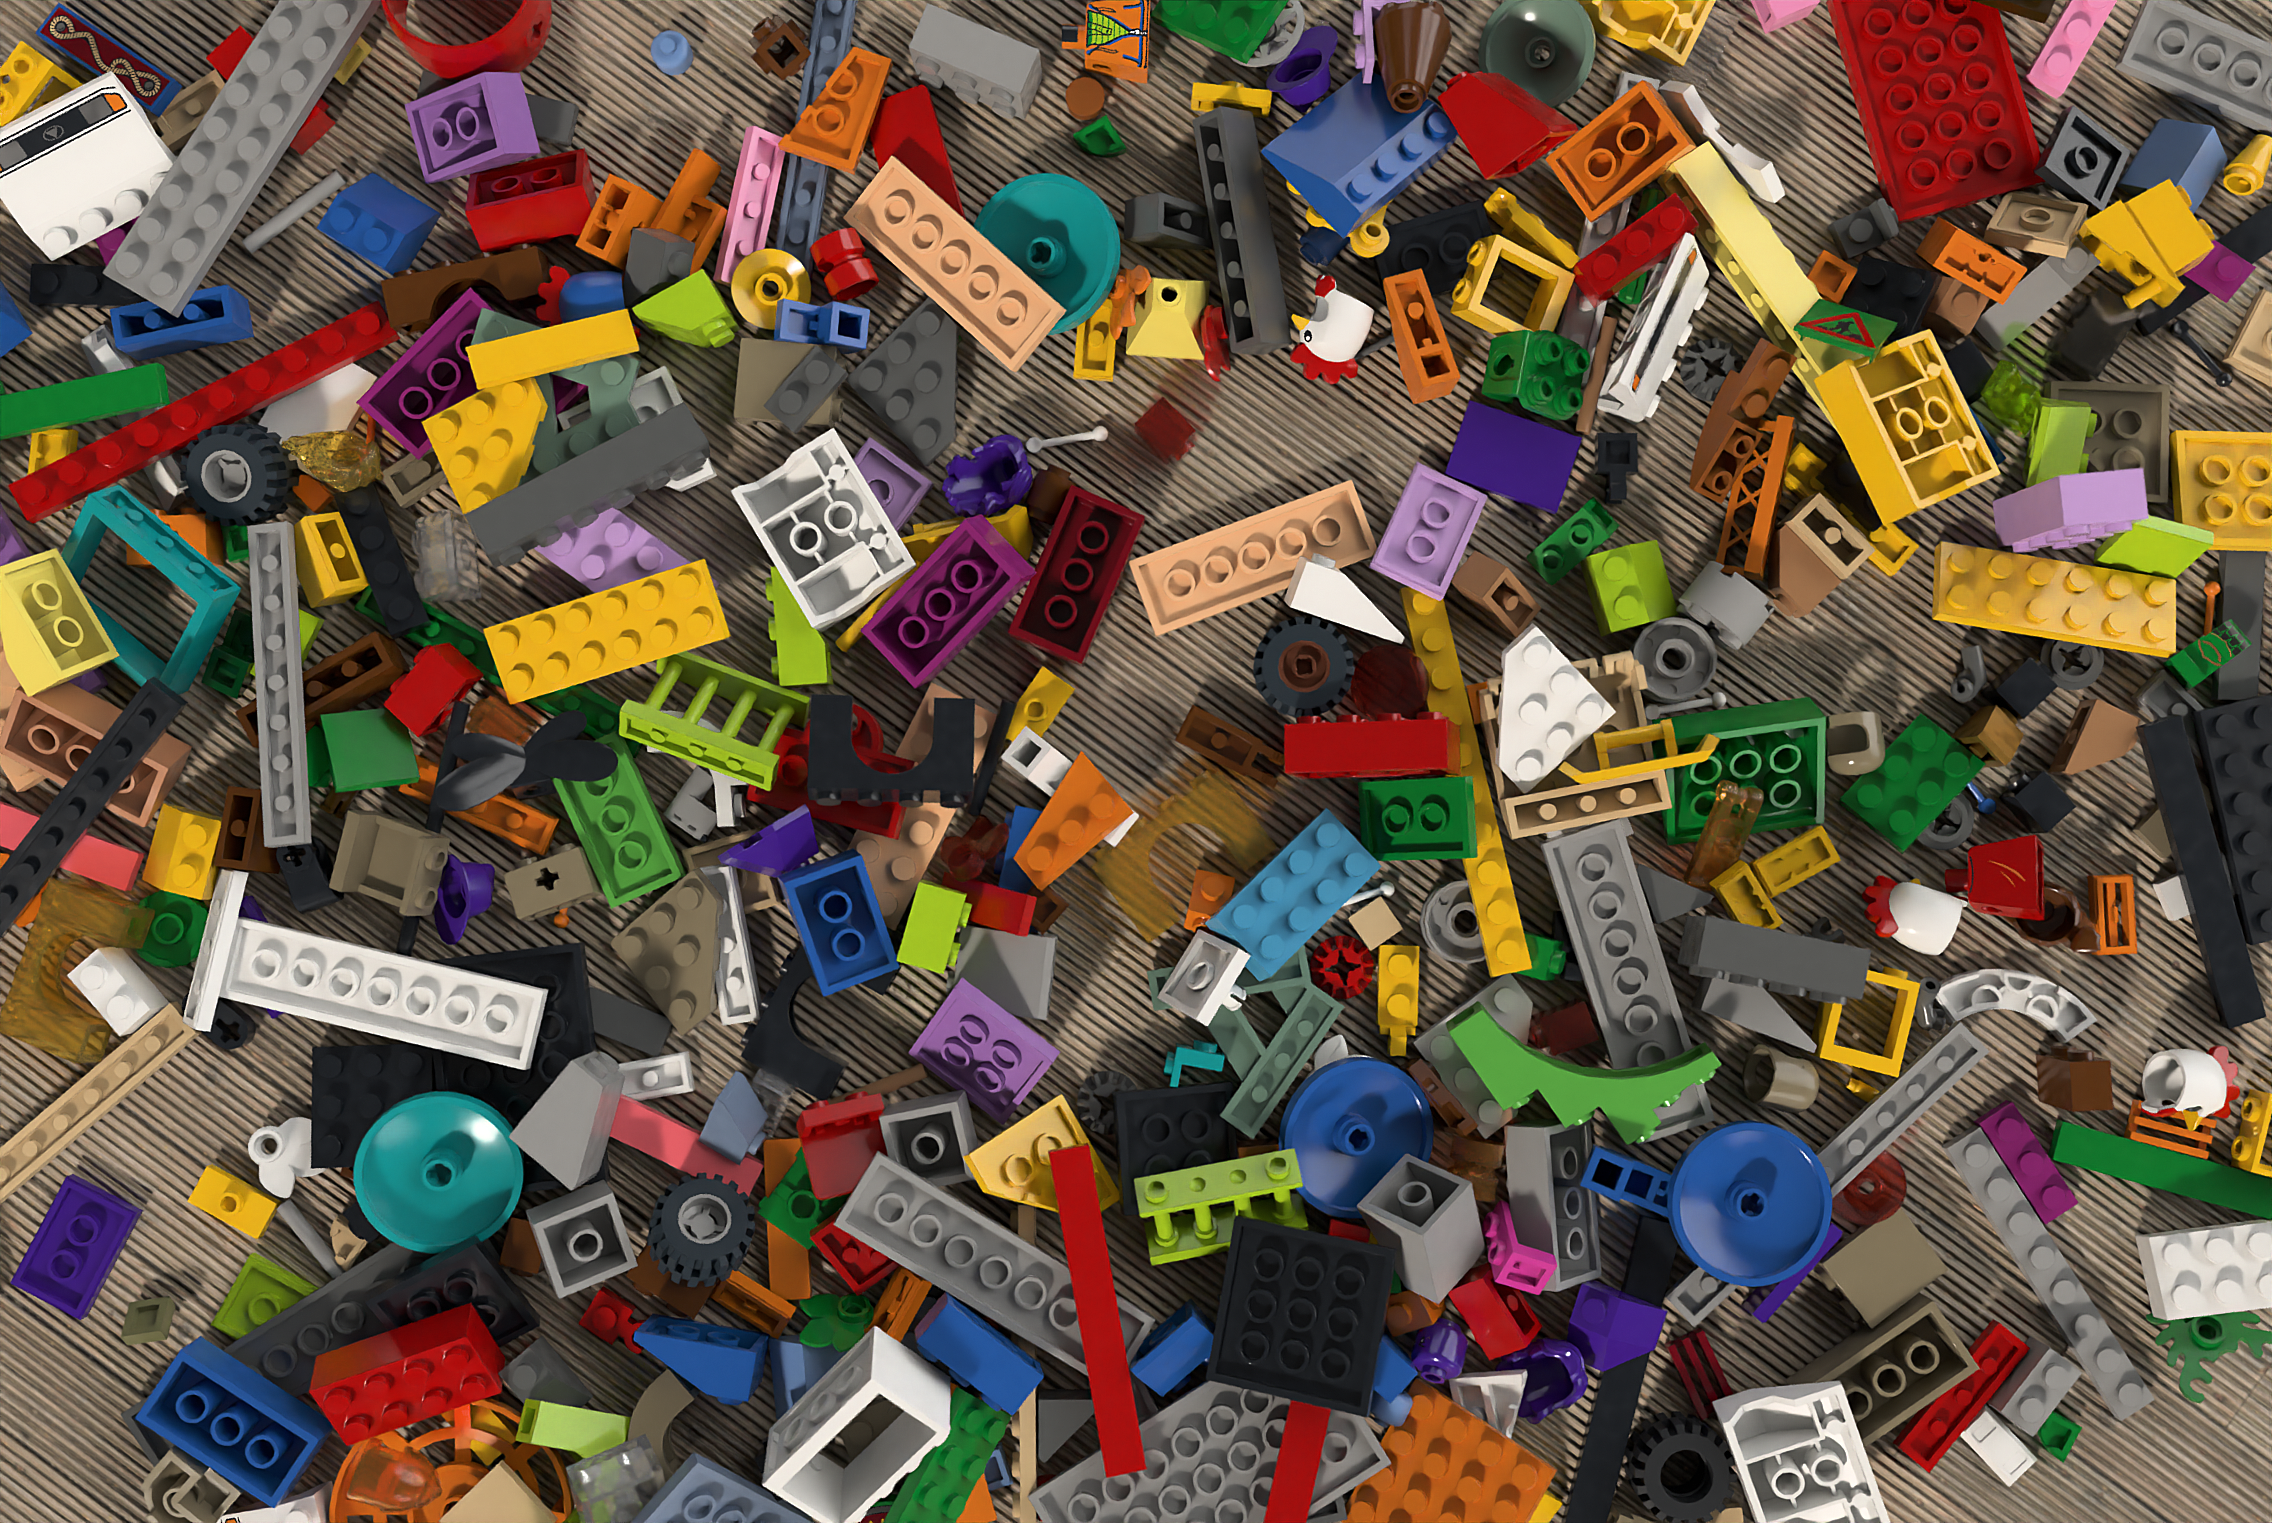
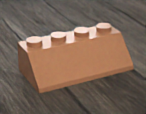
M68 681L31 697H28L23 687L20 686L16 689L0 734V753L65 786L123 710ZM164 733L106 808L145 828L179 779L192 746Z

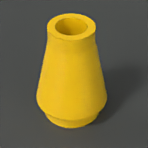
M2263 134L2254 136L2251 142L2224 169L2223 184L2226 189L2234 194L2246 196L2263 186L2272 156L2271 137Z

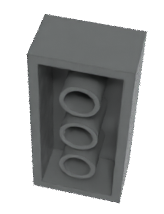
M1686 916L1678 964L1690 966L1688 974L1724 980L1725 974H1730L1728 981L1730 983L1765 988V984L1768 982L1770 983L1769 991L1806 997V992L1810 991L1808 999L1847 1005L1848 998L1863 999L1871 950L1710 916Z

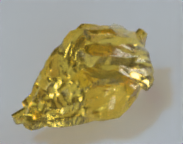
M348 430L313 432L302 436H291L287 441L282 442L281 448L290 450V454L298 457L313 475L326 482L333 489L347 492L359 486L366 487L375 479L381 481L384 478L380 467L381 452L377 443L371 441L367 444L363 439Z

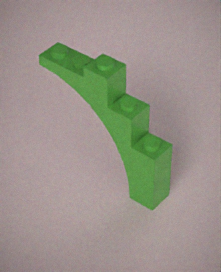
M1479 1001L1445 1023L1449 1034L1503 1111L1511 1106L1516 1109L1525 1105L1532 1099V1092L1538 1089L1561 1123L1567 1128L1572 1124L1578 1126L1585 1123L1595 1114L1594 1109L1600 1106L1627 1146L1634 1141L1636 1143L1643 1142L1656 1132L1655 1127L1660 1125L1661 1121L1653 1109L1658 1106L1667 1107L1680 1098L1681 1091L1693 1083L1695 1085L1705 1083L1715 1075V1069L1722 1065L1713 1051L1704 1042L1677 1057L1648 1066L1622 1069L1578 1066L1551 1058L1525 1045L1499 1025Z

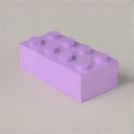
M2143 468L2061 475L1992 501L1997 548L2012 547L2013 553L2033 552L2039 550L2038 548L2052 546V550L2078 547V544L2090 543L2098 538L2114 536V533L2133 530L2132 523L2148 518Z
M613 507L599 514L598 519L592 524L583 528H577L576 526L562 533V537L556 543L547 547H540L539 545L534 548L594 593L691 563L623 512ZM711 577L716 590L720 583Z

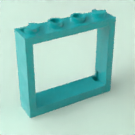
M120 485L90 493L61 553V557L78 586H80L107 527H109L198 603L166 665L85 596L120 655L111 660L117 668L122 670L141 687L148 679L156 677L178 695L185 693L194 681L242 588Z

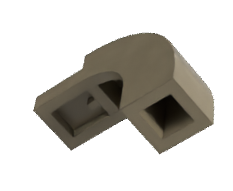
M669 1366L656 1377L642 1394L634 1409L629 1426L628 1449L630 1461L639 1483L647 1494L653 1491L659 1484L663 1487L683 1464L673 1449L671 1440L672 1425L676 1415L690 1404L701 1391Z

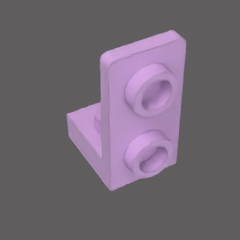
M1362 0L1360 10H1354L1353 35H1360V44L1355 45V68L1362 69L1363 83H1371L1375 61L1373 28L1375 20L1380 15L1381 8L1390 2L1403 3L1411 0Z

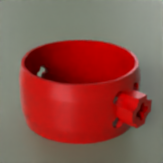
M380 0L390 27L407 52L427 70L453 83L461 82L482 72H521L542 50L552 23L551 0H523L514 17L495 34L466 45H440L420 39L408 31L406 15L409 0Z

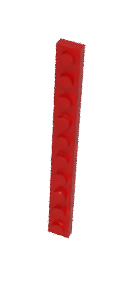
M377 300L9 484L8 487L26 520L34 524L87 497L90 493L99 491L187 447L190 441L199 440L197 434L203 430H211V427L219 425H230L401 338L397 331L390 327L388 315L382 304Z

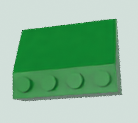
M1810 697L1652 719L1653 725L1660 723V720L1671 718L1678 755L1694 752L1706 734L1720 738L1716 748L1707 760L1664 769L1672 805L1670 809L1661 810L1667 846L1824 823L1826 716ZM1663 739L1652 741L1654 759L1667 757Z

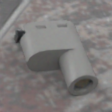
M697 765L663 815L696 839L707 843L710 838L707 835L710 834L717 824L716 810L703 802L702 799L714 781L709 771Z

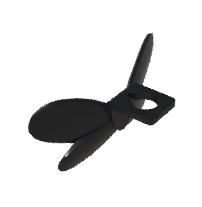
M578 710L564 712L549 720L535 732L524 747L490 734H460L452 740L451 750L456 756L470 761V763L457 768L441 780L435 790V800L438 806L444 810L463 811L488 801L509 785L519 801L550 795L557 792L551 777L576 782L603 780L616 771L618 757L615 751L605 744L589 740H575L587 725L585 714ZM537 785L538 787H541L534 790H528V787Z

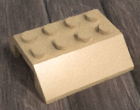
M1631 651L1602 656L1601 667H1598L1595 658L1570 662L1616 711L1594 733L1603 732L1606 734L1647 726L1640 691L1648 688L1643 664L1640 665L1638 659L1634 660ZM1503 675L1487 678V689L1479 690L1480 720L1496 801L1511 839L1672 808L1664 769L1581 784L1559 771L1557 768L1561 765L1560 763L1525 795L1495 763L1496 747H1498L1500 725L1498 724V712ZM1593 733L1563 760L1582 773L1599 770ZM1651 742L1607 750L1610 767L1654 759Z

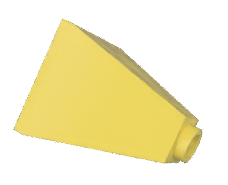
M1151 277L1150 285L1141 293L1137 304L1134 306L1136 324L1127 329L1126 355L1204 361L1205 348L1199 319L1201 315H1204L1205 307L1208 306L1210 281Z

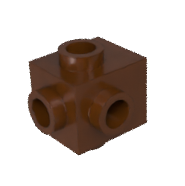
M778 15L772 20L769 17L761 20L751 32L753 37L748 41L756 50L750 57L766 75L773 70L782 81L787 76L791 77L799 72L806 64V59L811 55V52L802 43L808 38L792 19L785 23ZM782 38L781 48L778 50L770 49L774 43Z

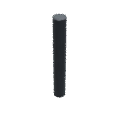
M1002 699L973 785L972 804H967L965 809L969 814L980 816L1017 707V703L1007 699Z

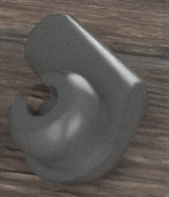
M1981 645L1961 649L1964 669L1950 686L1952 696L1960 702H1967L1973 699L1987 682V672Z
M1925 977L1920 981L1921 984L1914 1009L1918 1025L1924 1030H1942L1946 1024V1019L1943 1018L1946 1013L1942 1009H1933V1002L1941 986L1935 978Z

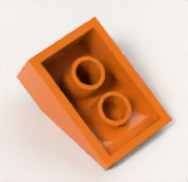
M1641 80L1551 153L1545 160L1590 223H1592L1662 176L1673 162L1698 147L1654 86L1645 80Z

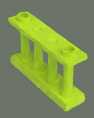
M688 651L657 659L656 672L660 673L661 676L644 704L626 699L620 709L619 735L771 791L777 779L780 757L773 754V751L789 722L801 727L805 726L810 697L689 653ZM677 680L699 688L682 718L659 711ZM714 694L736 702L720 732H714L697 725ZM751 708L773 716L757 747L735 739Z
M1295 1148L1134 1179L1140 1218L1154 1216L1155 1221L1144 1223L1152 1266L1229 1251L1236 1215L1309 1230L1302 1197L1298 1193L1290 1195V1189L1303 1187ZM1274 1192V1198L1250 1202V1197ZM1234 1200L1235 1206L1210 1209L1211 1204ZM1194 1208L1195 1212L1172 1218L1170 1216V1212Z

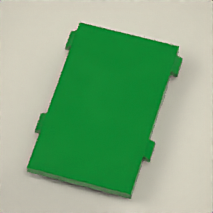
M801 1147L795 1155L797 1157L796 1161L769 1197L764 1196L758 1204L760 1209L757 1213L809 1250L812 1245L815 1248L817 1247L810 1238V1231L836 1213L851 1193L818 1200L813 1193Z

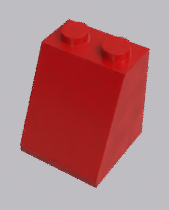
M1463 71L1446 83L1448 89L1437 97L1485 180L1515 177L1579 131L1575 123L1500 73H1483L1482 71L1468 73Z

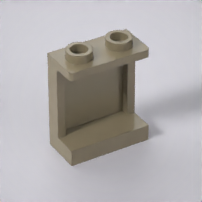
M741 337L733 417L740 424L756 425V421L783 424L763 405L817 345L846 372L847 360L841 359V353L837 346ZM838 388L804 426L822 427L825 431H829L832 428L835 429V422H841L843 415V399L838 398Z
M348 810L329 888L339 892L358 891L400 907L399 913L405 916L431 915L433 906L437 901V890L443 867L447 862V851L451 838L378 811Z
M1886 1198L1873 1207L1877 1215L1825 1254L1817 1263L1818 1268L1814 1270L1817 1278L1829 1291L1834 1288L1843 1300L1838 1305L1853 1323L1859 1320L1871 1329L1948 1271L1947 1267L1902 1208Z

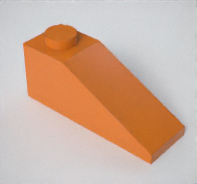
M1422 268L1384 278L1383 286L1399 365L1413 405L1450 395L1460 379V374Z

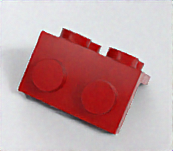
M867 1091L856 1092L846 1096L844 1102L831 1105L827 1100L818 1101L805 1107L806 1110L801 1112L796 1127L813 1193L818 1200L852 1193L876 1152L879 1151L888 1157L879 1123V1116L884 1110L881 1093L868 1095Z

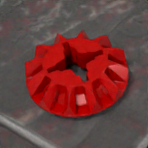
M1345 935L1330 937L1321 942L1312 954L1310 961L1312 980L1320 990L1332 998L1349 999L1361 994L1372 980L1374 962L1371 954L1362 942L1353 937ZM1339 950H1341L1346 962L1359 964V967H1353V970L1347 971L1346 984H1343L1339 973L1325 971V968H1331V965L1338 963Z

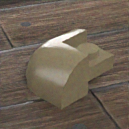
M176 1445L166 1453L147 1475L140 1488L144 1490V1500L149 1511L145 1518L150 1523H216L244 1491V1489Z

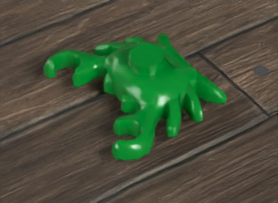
M2230 1312L2174 1320L2153 1317L2152 1313L2146 1315V1320L2152 1324L2169 1325L2156 1337L2155 1344L2160 1346L2173 1340L2174 1343L2167 1354L2166 1364L2174 1367L2178 1355L2184 1358V1366L2179 1378V1389L2184 1397L2195 1403H2202L2205 1397L2203 1393L2195 1392L2191 1388L2190 1382L2200 1380L2204 1384H2211L2213 1380L2212 1376L2200 1365L2201 1361L2215 1363L2218 1357L2228 1352L2235 1353L2238 1349L2239 1341L2246 1343L2253 1356L2257 1359L2263 1355L2261 1347L2263 1344L2272 1345L2271 1331L2251 1329L2243 1325V1323H2260L2258 1315L2248 1312Z

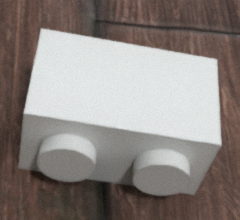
M121 946L96 949L67 975L119 1036L135 1033L169 1004V1001Z

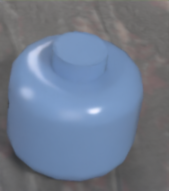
M666 30L659 33L651 43L653 61L662 72L668 75H679L690 68L693 61V51L687 39L681 33Z
M1374 1390L1370 1407L1371 1414L1375 1416L1374 1422L1384 1428H1388L1389 1425L1395 1427L1403 1425L1413 1405L1412 1397L1403 1390L1390 1404Z

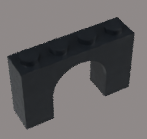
M811 694L807 782L809 800H816L818 804L826 806L838 805L841 801H858L859 805L868 807L879 806L882 802H899L900 806L910 808L920 807L923 803H940V806L952 809L961 808L964 804H972L975 699L934 698L933 742L928 755L913 769L902 773L890 774L868 767L855 753L852 745L853 696Z
M801 944L796 955L790 952L785 958L779 970V974L784 977L777 990L771 987L763 998L759 1008L765 1012L757 1025L751 1023L744 1033L740 1044L744 1045L745 1048L740 1057L823 1101L831 1098L849 1062L812 1043L803 1035L797 1025L794 1013L796 996L801 986L814 975ZM898 962L900 968L860 984L884 996L888 993L903 963Z

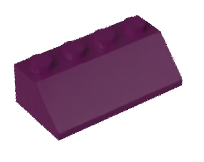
M469 288L356 402L418 460L432 447L421 422L483 390H478L465 347L471 346L481 309L497 311L473 288Z

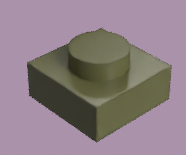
M170 1296L129 1303L121 1333V1338L127 1346L167 1340L176 1306Z

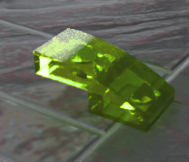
M2001 359L1982 390L1981 395L1993 414L2018 437L2025 438L2032 426L2037 397H2041L2038 387L2022 382L2015 363Z

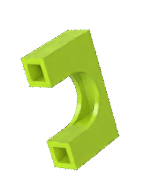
M526 1398L515 1440L562 1449L572 1456L581 1473L582 1486L578 1503L571 1515L563 1523H611L610 1505L613 1493L617 1490L621 1481L620 1463L623 1450L628 1446L631 1417Z

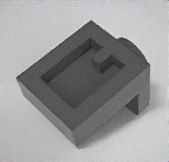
M1880 198L1870 206L1832 222L1828 229L1842 260L1848 261L1893 239L1899 234V222L1895 210L1887 205L1884 198Z

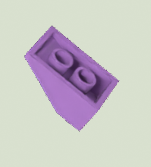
M482 72L405 104L425 184H433L516 163L540 153L520 73Z

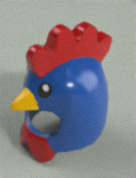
M553 266L549 270L552 282H543L537 289L539 296L546 300V304L538 306L535 314L539 320L550 322L549 327L627 309L624 304L622 274L618 272L587 271L570 275L565 268ZM632 324L635 336L639 338L641 330L638 326Z

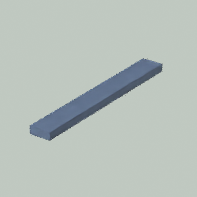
M815 0L808 50L811 52V55L806 59L807 62L804 67L795 125L799 122L802 112L808 105L811 106L826 87L825 83L848 55L858 0ZM790 153L775 249L785 251L800 261L806 269L810 281H812L815 261L809 249L812 244L819 240L830 166Z

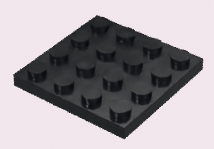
M1236 1215L1206 1380L1367 1418L1370 1413L1397 1249Z

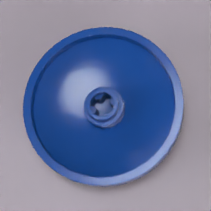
M1343 1058L1315 1071L1295 1091L1282 1117L1279 1131V1151L1295 1148L1303 1187L1294 1189L1303 1199L1320 1211L1332 1216L1349 1219L1363 1218L1357 1205L1405 1154H1409L1424 1162H1429L1434 1137L1432 1113L1420 1087L1402 1070L1375 1058Z
M1749 1120L1735 1121L1707 1131L1684 1151L1673 1170L1669 1183L1667 1197L1668 1216L1678 1244L1689 1259L1698 1267L1715 1278L1730 1284L1748 1287L1765 1286L1791 1277L1806 1266L1816 1255L1826 1238L1830 1226L1832 1193L1822 1163L1812 1149L1800 1138L1769 1123Z

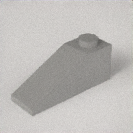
M2076 237L2066 259L2044 254L2026 271L2004 305L1994 301L1980 315L1972 330L1995 354L1999 353L2077 286L2101 262Z
M1725 974L1724 980L1701 977L1691 1007L1812 1053L1815 1052L1817 1045L1764 988L1728 982L1730 974Z

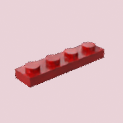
M1992 1319L1968 1349V1352L1980 1369L1920 1409L1892 1443L1930 1473L2030 1350V1347L2000 1322Z

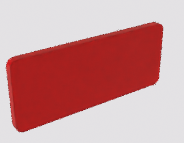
M917 85L881 99L869 132L879 170H881L891 156H894L966 220L930 90L924 85Z

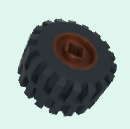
M1302 616L1288 621L1284 620L1265 634L1256 650L1253 675L1259 694L1263 696L1265 702L1270 707L1272 706L1279 713L1293 716L1294 718L1318 716L1332 709L1343 699L1351 686L1355 666H1353L1354 656L1352 649H1349L1344 635H1340L1335 630L1336 627L1330 623L1326 624L1321 619L1315 617L1311 619Z

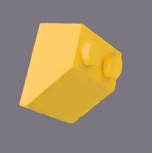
M162 803L142 880L163 891L199 900H211L219 868H221V866H214L222 817Z

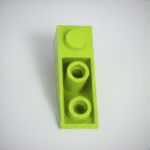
M776 566L771 567V577L765 579L767 600L773 601L774 617H769L768 619L771 641H776L777 656L771 659L773 679L779 680L780 687L786 689L833 685L829 643L822 632L812 628Z

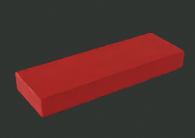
M944 872L941 885L967 893L965 903L972 904L968 918L969 921L1017 936L1028 937L1037 897L959 874Z

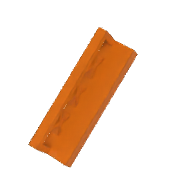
M1778 415L1777 421L1760 420L1755 428L1756 430L1774 432L1771 448L1762 455H1759L1754 449L1752 455L1755 459L1745 464L1732 486L1716 562L1724 565L1720 571L1724 575L1732 576L1736 572L1744 578L1763 581L1797 428L1794 417ZM1760 465L1765 472L1763 484L1760 489L1751 494L1743 483L1744 476L1747 472ZM1742 489L1747 497L1739 502ZM1751 503L1756 509L1754 524L1742 532L1735 522L1736 512ZM1734 528L1738 536L1730 541ZM1743 541L1748 548L1744 568L1725 565L1728 550Z

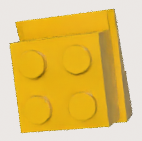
M2170 179L2125 203L2119 200L2084 221L2076 236L2101 262L2098 266L2107 273L2112 270L2117 271L2136 287L2123 295V300L2129 309L2135 308L2148 299L2153 300L2163 309L2169 306L2185 288L2178 277L2200 264L2214 248L2211 241L2215 238L2211 228L2203 219L2196 220L2189 209L2192 206V201L2188 193L2181 185L2175 187Z

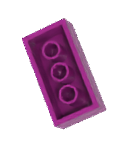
M982 514L969 517L950 534L860 631L914 688H918L932 681L1037 572Z

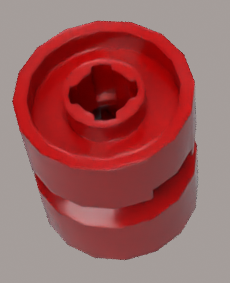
M850 227L834 231L811 245L809 250L819 271L827 273L824 282L833 301L845 302L855 299L878 285L879 278L870 259L862 258L866 250L855 228Z

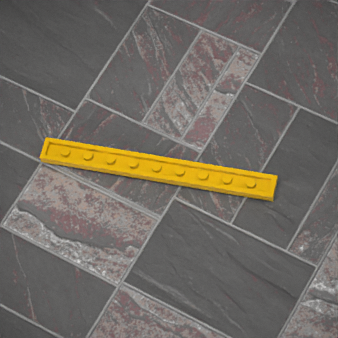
M1411 587L1400 588L1399 595L1427 712H1441L1442 716L1449 717L1450 721L1460 726L1461 775L1442 776H1473L1478 857L1462 860L1490 978L1532 969L1444 599L1438 601Z

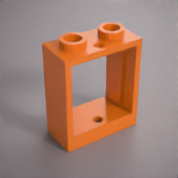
M1940 217L1936 219L1915 251L1932 266L2001 305H2004L2028 270L2006 254Z

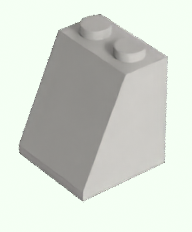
M967 924L966 928L961 927V931L956 932L954 942L961 943L957 956L956 972L949 971L946 995H949L963 978L1008 1013L1014 1016L1046 1020L1050 1010L1058 934L1044 933L1042 935L1039 932H1028V937H1023L988 926Z
M594 1051L571 1060L508 1136L571 1191L594 1178L600 1170L625 1081V1076L618 1071L620 1068L619 1064L611 1056L603 1052L598 1054Z
M1405 1154L1357 1205L1360 1214L1379 1245L1397 1249L1394 1269L1404 1286L1437 1304L1443 1300L1486 1251L1472 1182L1409 1154Z

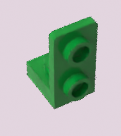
M1592 497L1572 517L1531 551L1526 557L1527 561L1549 585H1554L1607 540L1620 525Z

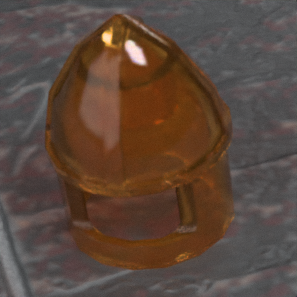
M371 1437L359 1460L347 1493L348 1499L380 1508L381 1512L405 1513L425 1507L442 1494V1487L438 1472L425 1455L407 1445L403 1452L382 1446L383 1441L381 1439Z

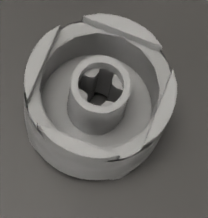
M1709 561L1679 598L1680 605L1676 608V612L1684 619H1689L1694 623L1698 621L1709 629L1707 633L1717 646L1725 649L1728 645L1734 650L1744 648L1774 611V606H1766L1770 600L1747 579L1736 572L1732 576H1726L1720 572L1724 565L1716 561Z

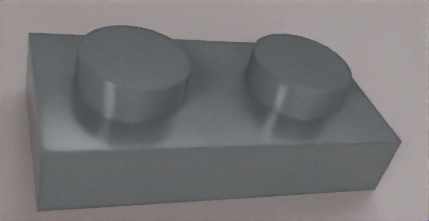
M816 345L763 406L794 434H797L845 380L848 373Z

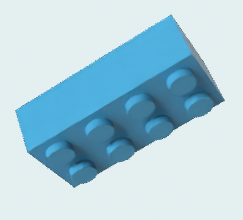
M1326 808L1315 815L1205 924L1219 939L1240 948L1250 955L1245 967L1260 982L1271 977L1382 866Z

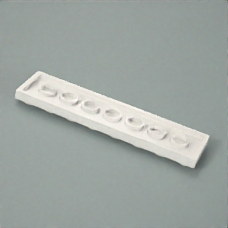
M238 917L218 997L527 1070L531 1066L548 990L254 919Z

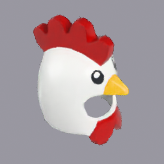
M1319 275L1315 284L1316 303L1311 318L1306 319L1292 314L1291 318L1300 331V342L1290 353V360L1296 364L1304 363L1303 375L1306 379L1315 380L1322 373V378L1326 383L1336 384L1339 382L1341 374L1350 379L1357 376L1358 364L1354 356L1368 336L1374 310L1366 304L1337 291L1336 280L1333 276Z
M1879 875L1874 879L1873 886H1868L1862 893L1864 901L1869 903L1865 908L1864 915L1869 921L1876 923L1875 933L1878 936L1888 938L1892 936L1910 949L1930 955H1939L1945 950L1958 926L1962 907L1968 905L1967 898L1951 896L1922 886L1918 878L1898 884L1888 877Z
M2216 1045L2211 1047L2207 1053L2190 1049H2171L2154 1054L2147 1061L2143 1071L2142 1087L2145 1101L2141 1103V1111L2161 1118L2182 1111L2189 1131H2194L2206 1116L2212 1115L2223 1119L2228 1118L2231 1112L2229 1102L2239 1097L2240 1088L2232 1083L2233 1079L2237 1076L2238 1067L2236 1063L2227 1061L2229 1055L2227 1047ZM2171 1100L2175 1104L2163 1106L2162 1101Z

